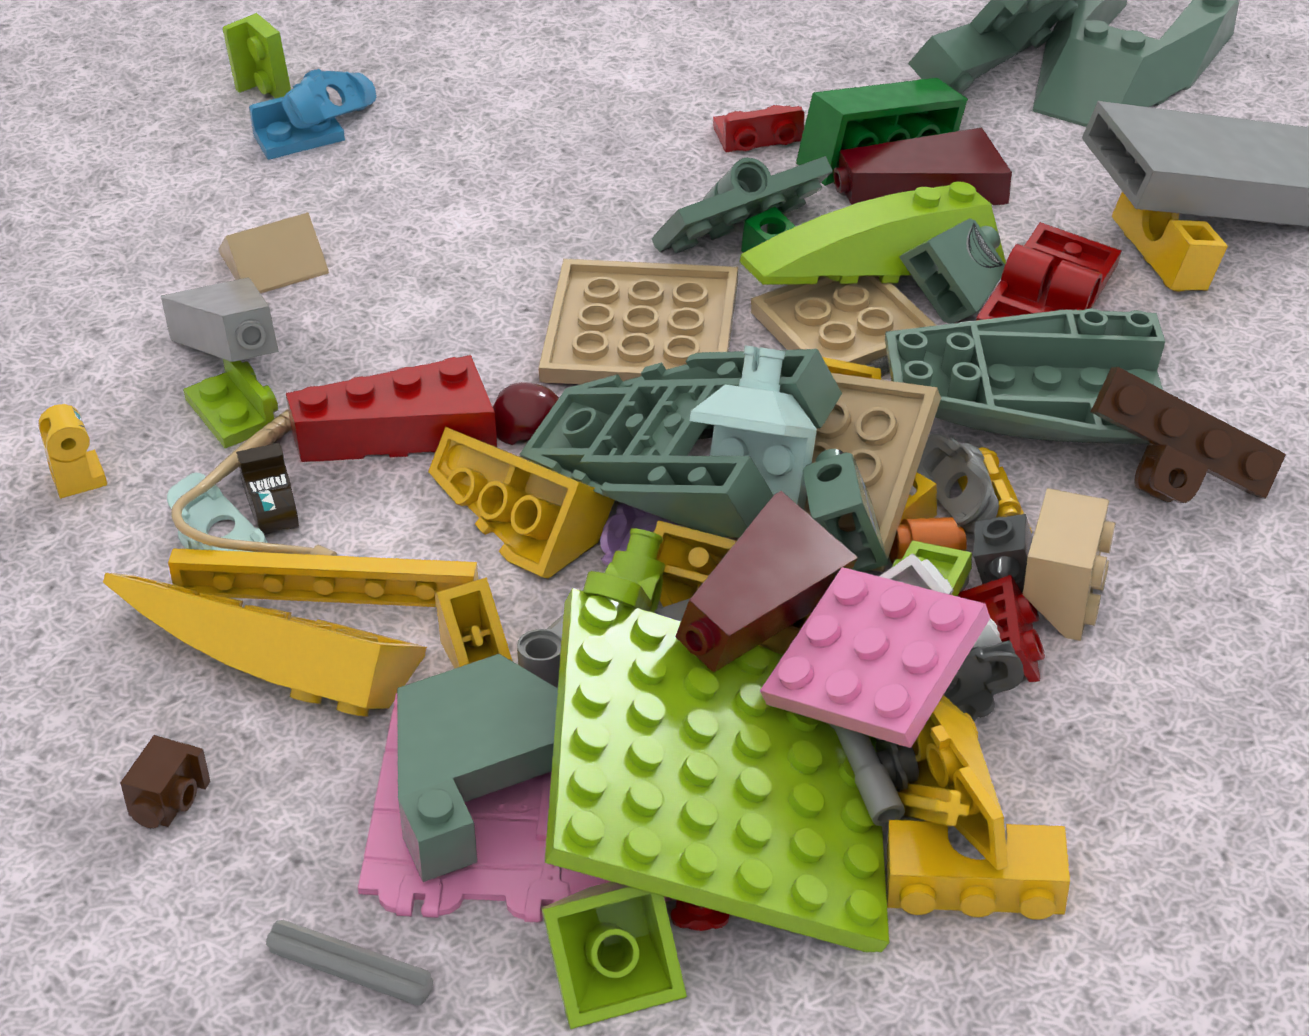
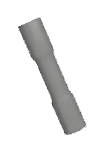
M829 724L836 731L855 774V783L873 823L877 826H884L889 824V820L900 819L905 813V808L886 767L881 764L869 736Z

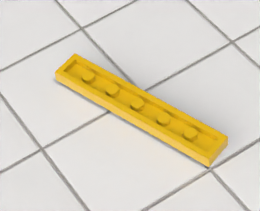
M177 548L172 549L168 561L173 585L197 590V596H200V593L228 598L436 607L435 593L479 580L477 562Z

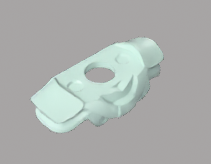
M192 473L170 488L167 494V502L171 510L175 502L182 495L190 491L206 477L204 474ZM214 485L208 491L188 503L182 510L183 520L189 526L208 534L210 528L218 521L232 520L235 522L234 529L221 538L268 543L264 533L259 528H255L222 494L217 485ZM178 530L179 540L187 549L242 551L209 546L191 539Z

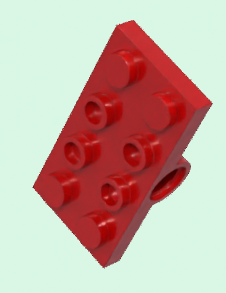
M1039 222L1024 246L1016 244L1013 247L1006 261L1001 281L977 315L976 320L1058 310L1091 309L1118 266L1122 250Z

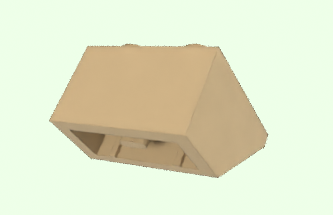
M1047 488L1027 558L1023 596L1065 638L1081 641L1085 624L1092 626L1096 624L1101 595L1092 593L1093 589L1104 590L1109 560H1107V557L1100 555L1101 552L1110 553L1116 523L1106 521L1108 499Z

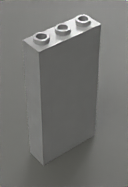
M1103 101L1097 102L1082 140L1136 209L1309 227V127Z

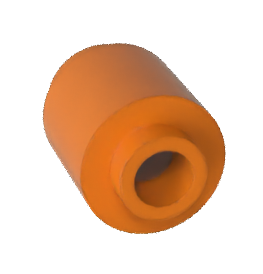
M952 517L903 519L898 526L889 558L892 564L896 559L902 560L912 540L966 551V534L962 527L957 526L955 519Z

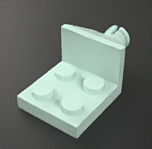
M745 345L743 353L745 354L739 386L726 384L691 410L689 421L714 425L710 456H750L773 495L782 491L805 510L807 493L802 470L806 465L812 464L817 429L792 394L780 393L779 381L782 361L785 358L786 351Z

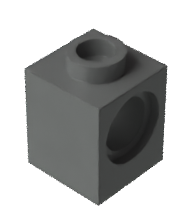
M1026 514L975 521L973 557L982 584L1012 575L1020 591L1023 593L1027 558L1033 539Z

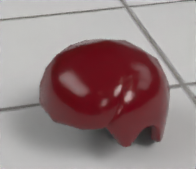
M520 382L509 385L500 391L493 406L497 438L509 445H514L518 440L529 441L559 397L549 388L535 383Z

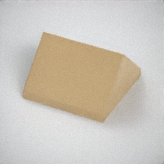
M309 212L227 235L218 248L221 257L235 280L249 277L260 294L329 274Z

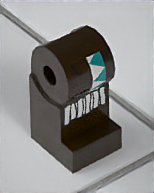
M280 443L237 451L242 485L256 527L264 535L278 530L299 528L296 505Z

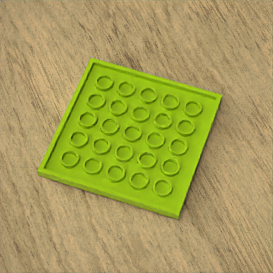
M572 588L564 602L545 863L862 952H882L889 944L882 826H877L873 823L855 783L853 769L836 731L829 723L766 704L760 690L783 655L758 645L713 673L675 637L681 621L639 608L628 607L623 603L598 595L593 596ZM869 736L871 743L876 751L877 739L875 737Z

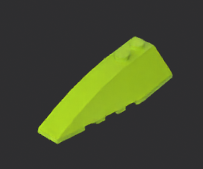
M953 182L951 185L941 187H918L914 191L894 193L862 201L821 215L782 232L742 253L740 263L762 285L817 284L819 276L839 281L840 284H857L859 276H879L881 283H898L900 275H911L899 258L903 253L969 218L975 220L979 227L990 226L997 232L998 229L991 203L976 192L974 186L965 182ZM1000 241V245L998 248L995 249V251L998 253L1004 264H1006L1004 252Z

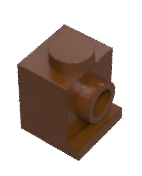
M153 735L120 782L128 815L138 824L153 829L159 825L169 827L179 811L185 812L192 806L196 797L197 787L206 789L211 781L203 748Z

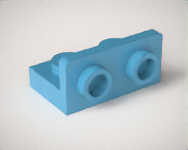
M283 97L252 104L249 107L253 136L267 160L345 141L344 130L335 117L309 128L300 129L295 127L283 108Z

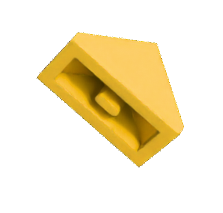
M487 577L435 593L440 642L454 669L497 654H501L513 661Z

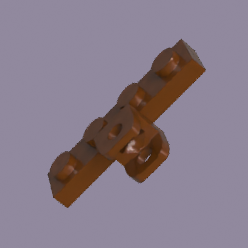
M1120 367L1110 368L1090 411L1098 417L1153 444L1146 447L1137 467L1134 483L1137 489L1165 502H1172L1173 500L1178 503L1189 502L1198 492L1206 473L1248 494L1266 499L1286 456L1280 450Z

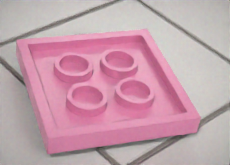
M842 567L760 692L767 705L911 748L990 620L986 604Z

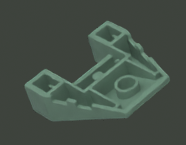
M501 654L397 688L398 803L402 835L423 882L477 863L474 821L467 809L466 801L552 771L558 688Z

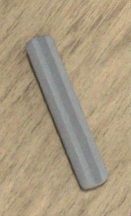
M286 920L276 921L272 926L271 932L267 935L266 945L273 954L414 1005H422L433 987V979L428 970Z

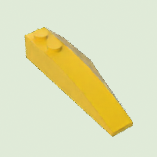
M106 572L104 575L103 583L143 616L182 642L230 667L268 682L291 688L289 697L317 704H321L322 697L338 701L336 710L347 714L367 717L369 709L390 708L395 700L397 688L405 686L425 657L427 648L425 646L320 619L314 621L291 617V612L274 608L268 609L253 605H245L243 608V601L205 593H200V596H197V590L136 575Z

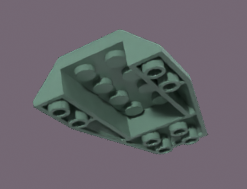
M1097 309L1058 310L887 331L885 333L891 381L937 387L941 400L935 415L936 418L985 432L1027 439L1077 443L1151 444L1090 411L1111 367H1120L1163 390L1158 367L1165 345V338L1157 313H1147L1140 310L1130 312L1100 311Z

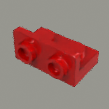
M773 105L766 109L748 112L733 111L727 115L713 117V128L725 153L739 150L749 151L753 148L778 144L788 145L801 141L805 113L801 106L791 107L790 105Z
M1012 575L959 592L957 597L986 604L990 618L998 626L997 630L1000 633L1001 641H1011L1016 655L1023 664L1024 675L1028 682L1040 681L1038 661L1045 659V654L1040 637L1032 623L1039 621L1038 610L1023 596Z

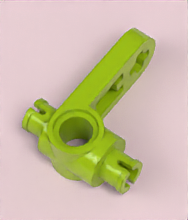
M631 528L626 551L618 550L614 552L613 560L608 564L605 573L589 571L583 589L584 593L602 596L635 609L639 608L655 612L658 609L661 597L663 572L665 569V564L656 560L659 546L663 540L662 536L647 530Z

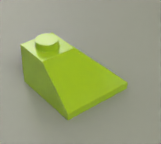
M611 881L586 888L541 908L570 1029L687 997L664 896Z

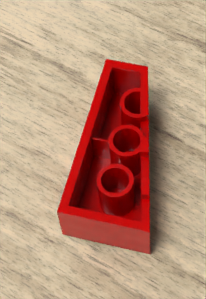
M471 355L451 357L443 361L414 367H402L395 371L366 377H354L342 382L310 386L302 390L286 393L292 434L301 462L364 459L365 455L389 454L390 458L408 457V453L436 452L445 427L497 447L495 412Z

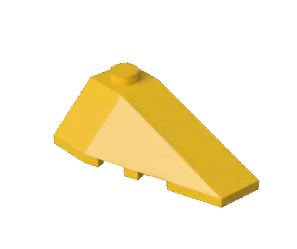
M445 427L428 470L429 474L457 505L468 506L479 517L475 525L483 534L486 535L494 532L504 542L499 552L508 562L547 579L599 542L604 525L615 501L594 492V487Z
M943 695L912 745L919 767V779L912 783L961 792L960 803L969 805L970 811L968 817L958 816L956 826L954 827L997 870L1008 867L1004 816L978 741L977 728L968 713H963Z

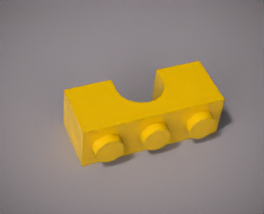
M1122 191L1111 217L1123 230L1124 235L1140 251L1144 260L1162 278L1164 285L1176 292L1185 290L1208 291L1228 247L1207 221L1179 220L1180 213L1136 209Z
M889 820L887 840V908H902L905 912L913 915H924L933 910H958L971 917H985L993 912L1022 913L1025 917L1035 920L1045 919L1053 914L1065 915L1070 885L1065 826L1006 824L1005 838L1008 867L997 870L987 859H972L958 853L950 844L947 825L929 821Z

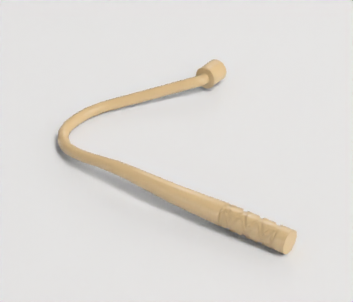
M288 409L251 436L199 484L182 495L175 502L171 510L172 520L180 532L195 541L209 546L252 552L337 556V552L321 545L311 548L211 536L189 526L182 518V510L188 503L208 491L239 467L237 451L273 444L291 430Z

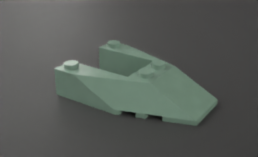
M990 0L971 23L931 36L908 64L921 79L939 78L961 94L970 87L976 78L1032 45L1035 48L1042 46L1053 35L1051 28L1058 20L1060 22L1064 21L1078 8L1077 0Z
M1077 0L1078 8L1064 21H1057L1052 31L1053 35L1046 42L1033 112L1087 127L1098 101L1151 107L1154 104L1160 105L1167 101L1169 96L1182 89L1187 90L1191 88L1233 36L1239 0H1192L1160 39L1145 36L1140 31H1126L1109 26L1125 8L1127 0Z
M818 349L781 350L786 352L780 374V393L792 394L816 428H821L842 395L841 390ZM744 351L695 353L688 357L686 360L687 364L665 369L662 363L645 367L641 372L642 376L622 381L617 374L566 388L519 454L524 459L594 487V492L685 527L721 537L740 538L774 496L750 456H688L704 429H714L712 424L689 421L691 410L725 384L739 386L744 364Z

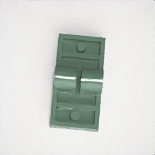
M826 156L771 176L768 168L761 161L754 158L740 159L707 192L703 201L678 209L651 240L659 252L673 248L676 254L696 246L699 243L697 238L707 234L710 235L711 240L728 235L735 230L734 224L743 222L773 207L781 208L783 214L793 211L806 204V197L822 189L820 183L833 172Z

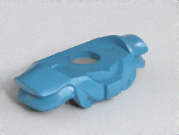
M315 69L307 72L300 83L293 85V89L284 95L282 105L291 123L295 127L303 129L318 125L325 120L343 114L363 110L366 106L375 102L376 90L373 82L362 73ZM326 87H331L339 93L342 99L341 106H337L329 100L326 94Z

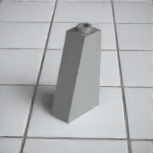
M249 277L161 295L170 339L174 342L231 362L279 352L269 305Z

